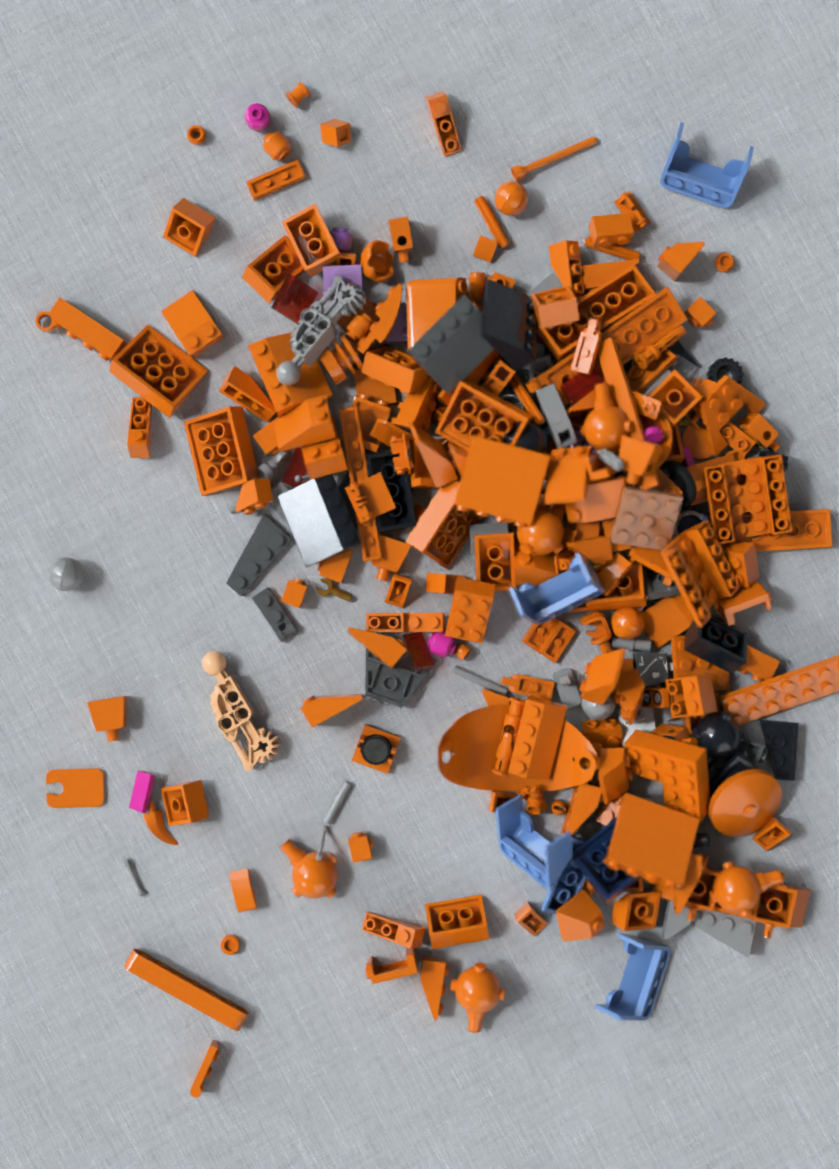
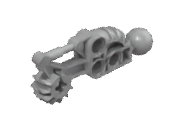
M336 276L333 279L332 286L327 290L320 302L316 301L309 308L302 311L298 322L299 325L295 326V332L291 334L290 340L291 350L295 357L292 361L281 363L276 370L277 378L282 384L287 386L294 385L301 377V366L304 363L310 367L335 338L337 334L335 325L342 315L350 317L352 313L357 315L358 310H363L362 305L366 304V296L359 285H353L351 282L345 284L341 276ZM335 294L334 302L324 312L323 306Z

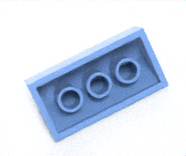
M571 835L572 851L587 840ZM571 858L555 884L549 888L541 910L556 914L558 908L582 890L586 877L573 858Z

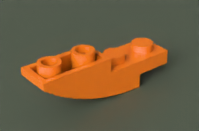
M400 283L396 287L393 285L387 293L388 298L384 302L380 301L376 306L375 310L377 312L375 316L379 319V322L375 321L369 328L371 331L367 337L363 336L357 344L359 346L357 350L363 356H365L366 351L370 350L375 342L383 346L393 330L402 302L403 288Z
M366 613V631L444 632V613Z

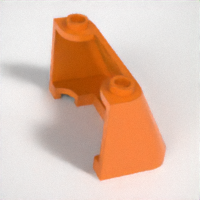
M466 278L420 279L407 283L408 350L458 301V297L465 295L467 291Z

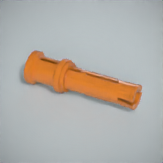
M679 325L655 344L646 346V350L634 356L635 363L641 369H647L652 361L660 358L662 352L686 335L684 327Z

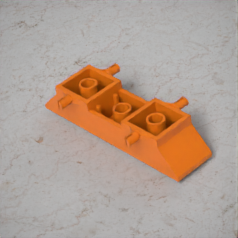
M701 854L702 858H705V870L701 871V877L685 904L689 908L687 920L695 921L697 910L718 911L740 916L739 913L726 911L718 902L712 903L709 892L713 891L715 878L722 870L708 867L709 856ZM780 872L782 880L784 881L785 873ZM660 883L653 885L652 891H661L662 898L674 902V890L666 889ZM784 883L767 888V891L761 892L758 903L751 909L752 915L745 918L766 925L763 937L770 939L773 927L802 928L810 889Z

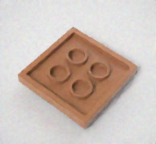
M624 486L610 537L611 543L659 550L665 548L672 538L683 499L682 495Z

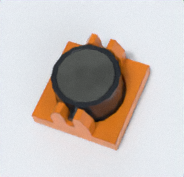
M364 725L352 761L388 774L401 737Z

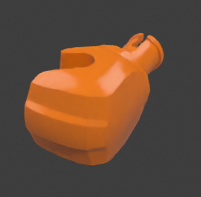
M596 611L581 617L579 620L582 626H596L594 630H586V634L593 637L590 640L591 644L598 645L602 654H606L607 651L608 653L612 652L613 649L609 639L613 635L604 613Z

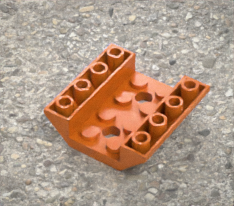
M781 454L735 460L704 467L712 529L719 544L769 533L775 535L792 532ZM740 474L746 476V482L742 485H739L736 481L737 476ZM745 512H750L752 515L751 520L744 523L742 515Z
M708 520L679 533L660 551L690 614L699 627L703 626L712 617L709 608L718 599L731 597L740 588L738 579Z

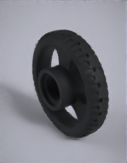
M665 461L659 469L663 473L665 469H668L670 473L668 478L683 492L682 497L684 500H682L680 508L691 505L697 494L696 484L691 473L676 461Z

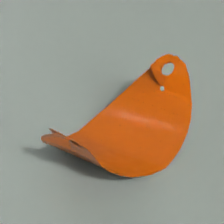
M511 704L488 706L463 715L444 733L438 745V768L443 777L457 785L480 790L517 792L521 786L528 788L532 785H535L540 792L566 789L582 785L591 780L597 766L596 752L589 740L572 724L564 720L549 780L526 779L510 773L509 776L494 774L492 769L495 768L497 760L496 752L502 741L503 725ZM509 725L506 731L515 732V729L513 726ZM445 751H449L451 754V759L447 763L442 759ZM583 757L588 758L591 762V766L587 770L582 769L580 766V760Z

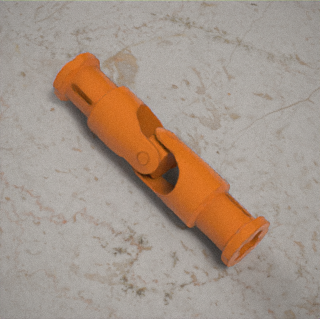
M510 698L509 713H506L501 734L502 741L496 752L495 768L492 769L494 774L500 776H509L508 768L525 705V700L520 698ZM509 725L513 726L515 732L506 731Z

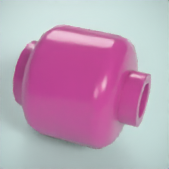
M252 104L245 111V121L251 130L261 132L270 125V114L264 105Z
M445 631L433 632L427 644L430 646L431 653L446 658L449 654L453 655L457 644L454 643L455 638L445 636Z

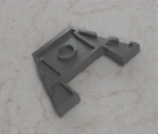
M366 648L365 696L402 708L436 664L437 659L421 654L415 672L397 666L391 669L382 661L377 660V657Z

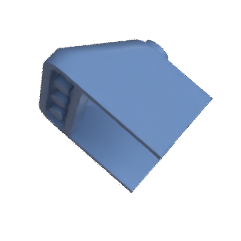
M681 122L660 178L661 185L665 189L721 208L730 207L751 164L754 147L750 146L744 161L731 159L725 164L724 169L688 157L690 147L685 141L680 140L684 123Z
M578 552L575 554L576 558L569 565L570 569L538 586L526 583L520 587V590L510 587V593L520 616L536 625L543 624L603 594L605 589L588 559Z
M519 794L496 808L499 848L505 857L544 888H549L555 884L572 858L571 833L568 831L552 842L546 840L534 830V820L530 814L523 811L522 796Z
M618 934L617 937L624 940L625 952L630 954L619 989L608 993L606 1004H595L594 1008L618 1020H647L652 1013L671 950L668 946L636 935Z

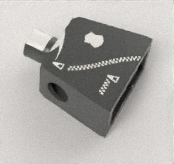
M632 651L634 669L638 670L645 687L665 682L668 679V673L673 672V661H667L666 654Z

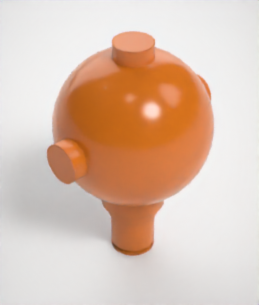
M608 383L595 384V409L588 414L584 425L581 426V435L586 438L587 442L594 449H607L617 455L616 450L620 449L621 437L629 436L630 432L634 431V422L628 419L623 410L614 406V400H611Z
M556 503L552 511L542 508L535 509L531 525L526 524V527L517 526V537L521 544L520 548L524 553L546 555L554 552L557 555L563 549L564 545L561 542L564 535L562 521L566 513L565 503Z
M290 839L282 844L280 848L289 857V863L293 866L292 881L294 888L291 889L298 898L303 895L312 899L324 896L330 899L337 892L335 885L338 879V871L335 864L338 862V859L330 852L328 855L322 853V859L318 861L316 860L318 852L307 853L304 849L298 848Z
M731 861L722 864L723 870L715 878L713 891H710L709 895L712 903L718 902L726 911L739 913L740 917L744 918L752 915L751 909L758 903L761 892L767 891V888L783 883L779 870L754 874L750 869L743 866H735L734 862Z
M481 962L467 968L459 975L458 979H452L450 990L455 991L457 1001L467 1010L466 1014L469 1018L468 1031L479 1033L486 1012L492 1010L499 1000L504 1001L506 989L501 988L497 975L489 968H486V964Z

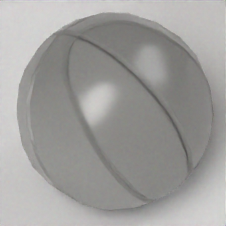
M66 557L60 558L51 565L49 579L56 589L72 591L82 582L83 570L76 560Z
M611 693L603 706L582 699L581 705L584 713L589 718L604 720L613 713L616 702Z

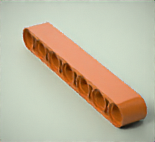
M133 949L124 965V968L134 975L235 1031H240L249 1015L246 1009L141 950Z

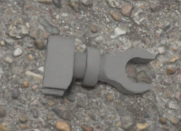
M278 451L273 460L267 462L268 465L263 463L257 468L259 474L263 478L271 480L274 477L272 470L275 471L278 469L277 466L283 465L289 460L288 453L286 451Z

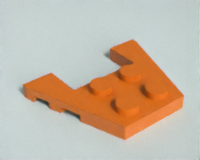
M725 375L698 402L703 424L706 425L708 432L706 437L707 441H710L711 448L709 450L711 455L717 456L728 445L719 430L743 405L749 414L759 413L766 405L757 396Z

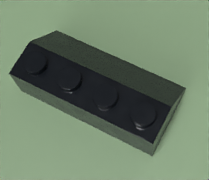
M391 451L366 455L369 477L381 473L396 506L395 509L376 517L378 533L417 525L408 471H404L405 474L397 475V472L394 471L393 457L400 456L399 454L392 455Z

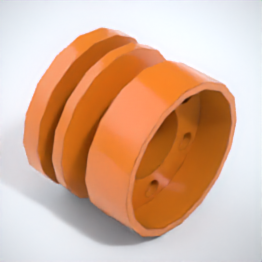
M343 334L338 336L342 345L339 346L337 341L333 339L332 343L335 349L331 351L327 346L318 357L336 386L347 379L344 370L348 369L354 375L356 372L352 365L355 364L359 370H362L363 367L361 357L356 348Z

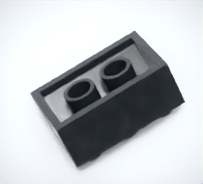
M712 614V617L701 627L693 619L685 635V651L731 674L746 663L747 632L733 625L728 626L724 620Z

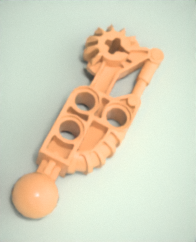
M217 651L208 652L202 659V667L206 673L215 675L219 682L215 685V690L210 693V697H212L210 705L213 707L212 713L216 715L215 720L217 721L218 728L222 731L227 741L232 742L237 750V754L244 764V769L250 771L257 762L264 763L266 756L269 760H272V754H278V750L275 748L280 747V743H274L278 736L271 738L270 736L273 734V731H269L266 735L264 728L257 729L251 719L254 711L253 707L233 675L228 676L226 673L225 657ZM231 691H235L238 694L237 701L230 699L229 694ZM240 708L248 710V717H242L239 714ZM224 718H229L232 721L231 727H226L223 724ZM239 727L249 741V757L236 739ZM261 742L268 744L266 749L259 748L257 751L253 752V750H256L261 745Z

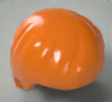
M381 240L371 241L364 248L360 256L359 264L361 265V271L367 278L378 283L389 281L394 274L393 255H390L388 252L390 246L387 242Z

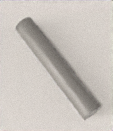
M344 781L323 820L325 823L330 824L351 786L350 783Z

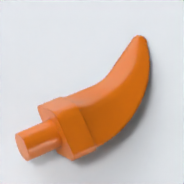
M150 802L148 813L143 814L149 830L161 841L171 845H178V842L165 829L162 810L156 811L154 802Z

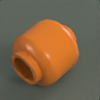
M269 132L264 137L263 149L273 160L282 161L291 153V142L282 132Z

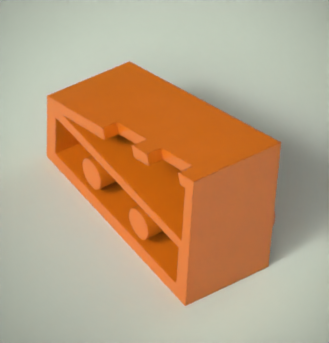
M428 376L419 390L407 394L404 402L399 403V414L397 418L392 419L391 423L405 431L411 432L408 423L413 422L427 432L431 426V415L436 408V397L441 387Z

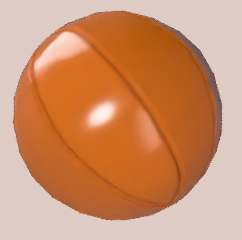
M509 181L499 186L495 194V205L501 213L515 216L526 208L528 193L522 184Z
M624 607L617 609L613 613L611 628L617 637L631 640L637 638L642 633L645 621L638 609Z

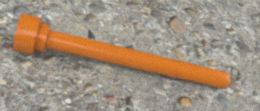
M591 137L526 166L516 165L511 167L513 178L516 182L521 181L529 172L596 144L597 138Z

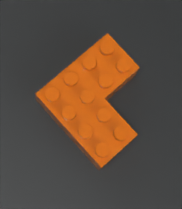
M636 729L625 742L626 755L630 757V767L628 768L632 769L634 775L663 783L665 807L700 819L699 823H701L708 814L710 803L706 749Z

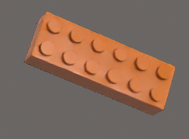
M632 265L577 300L579 320L574 321L570 325H556L552 329H541L538 325L537 334L556 361L559 362L576 350L580 333L583 332L584 328H588L590 318L601 321L600 331L602 332L656 295V293L637 267Z

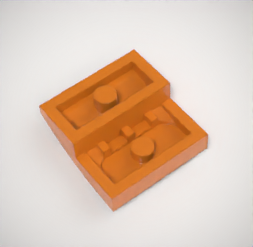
M554 618L539 625L532 623L521 641L556 663L576 631Z

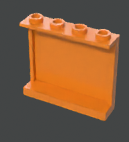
M472 435L454 505H457L458 510L468 512L469 509L476 510V514L480 516L494 515L496 520L507 522V519L515 521L514 525L526 527V524L531 525L550 456Z
M625 793L620 798L619 805L621 807L608 854L603 863L607 864L610 869H621L630 876L643 877L649 883L663 884L666 889H679L684 883L700 819Z

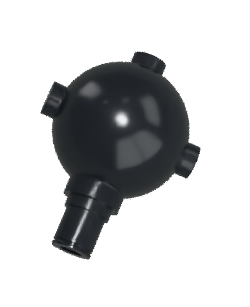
M531 420L520 435L515 446L545 454L548 449V437L552 436V433L547 425L542 427ZM522 421L515 422L512 430L504 435L505 444L511 445Z
M727 710L707 714L700 719L696 728H693L691 731L692 738H696L698 742L697 747L706 749L708 773L712 764L717 762L718 759L732 755L738 749L740 743L744 741V733L741 732L739 724L733 718V714Z

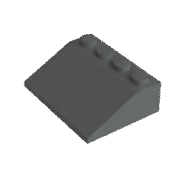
M465 295L407 352L448 395L458 386L461 380H464L494 350L481 336L483 314Z

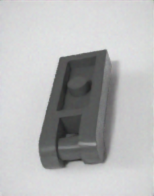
M268 587L252 597L281 642L285 641L286 637L290 634L294 635L298 632ZM285 623L287 628L281 631L279 626Z

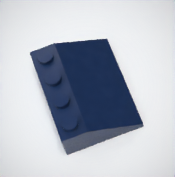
M617 817L572 852L573 860L606 904L610 903L641 878L640 876H630L621 869H610L607 864L603 863L608 854Z

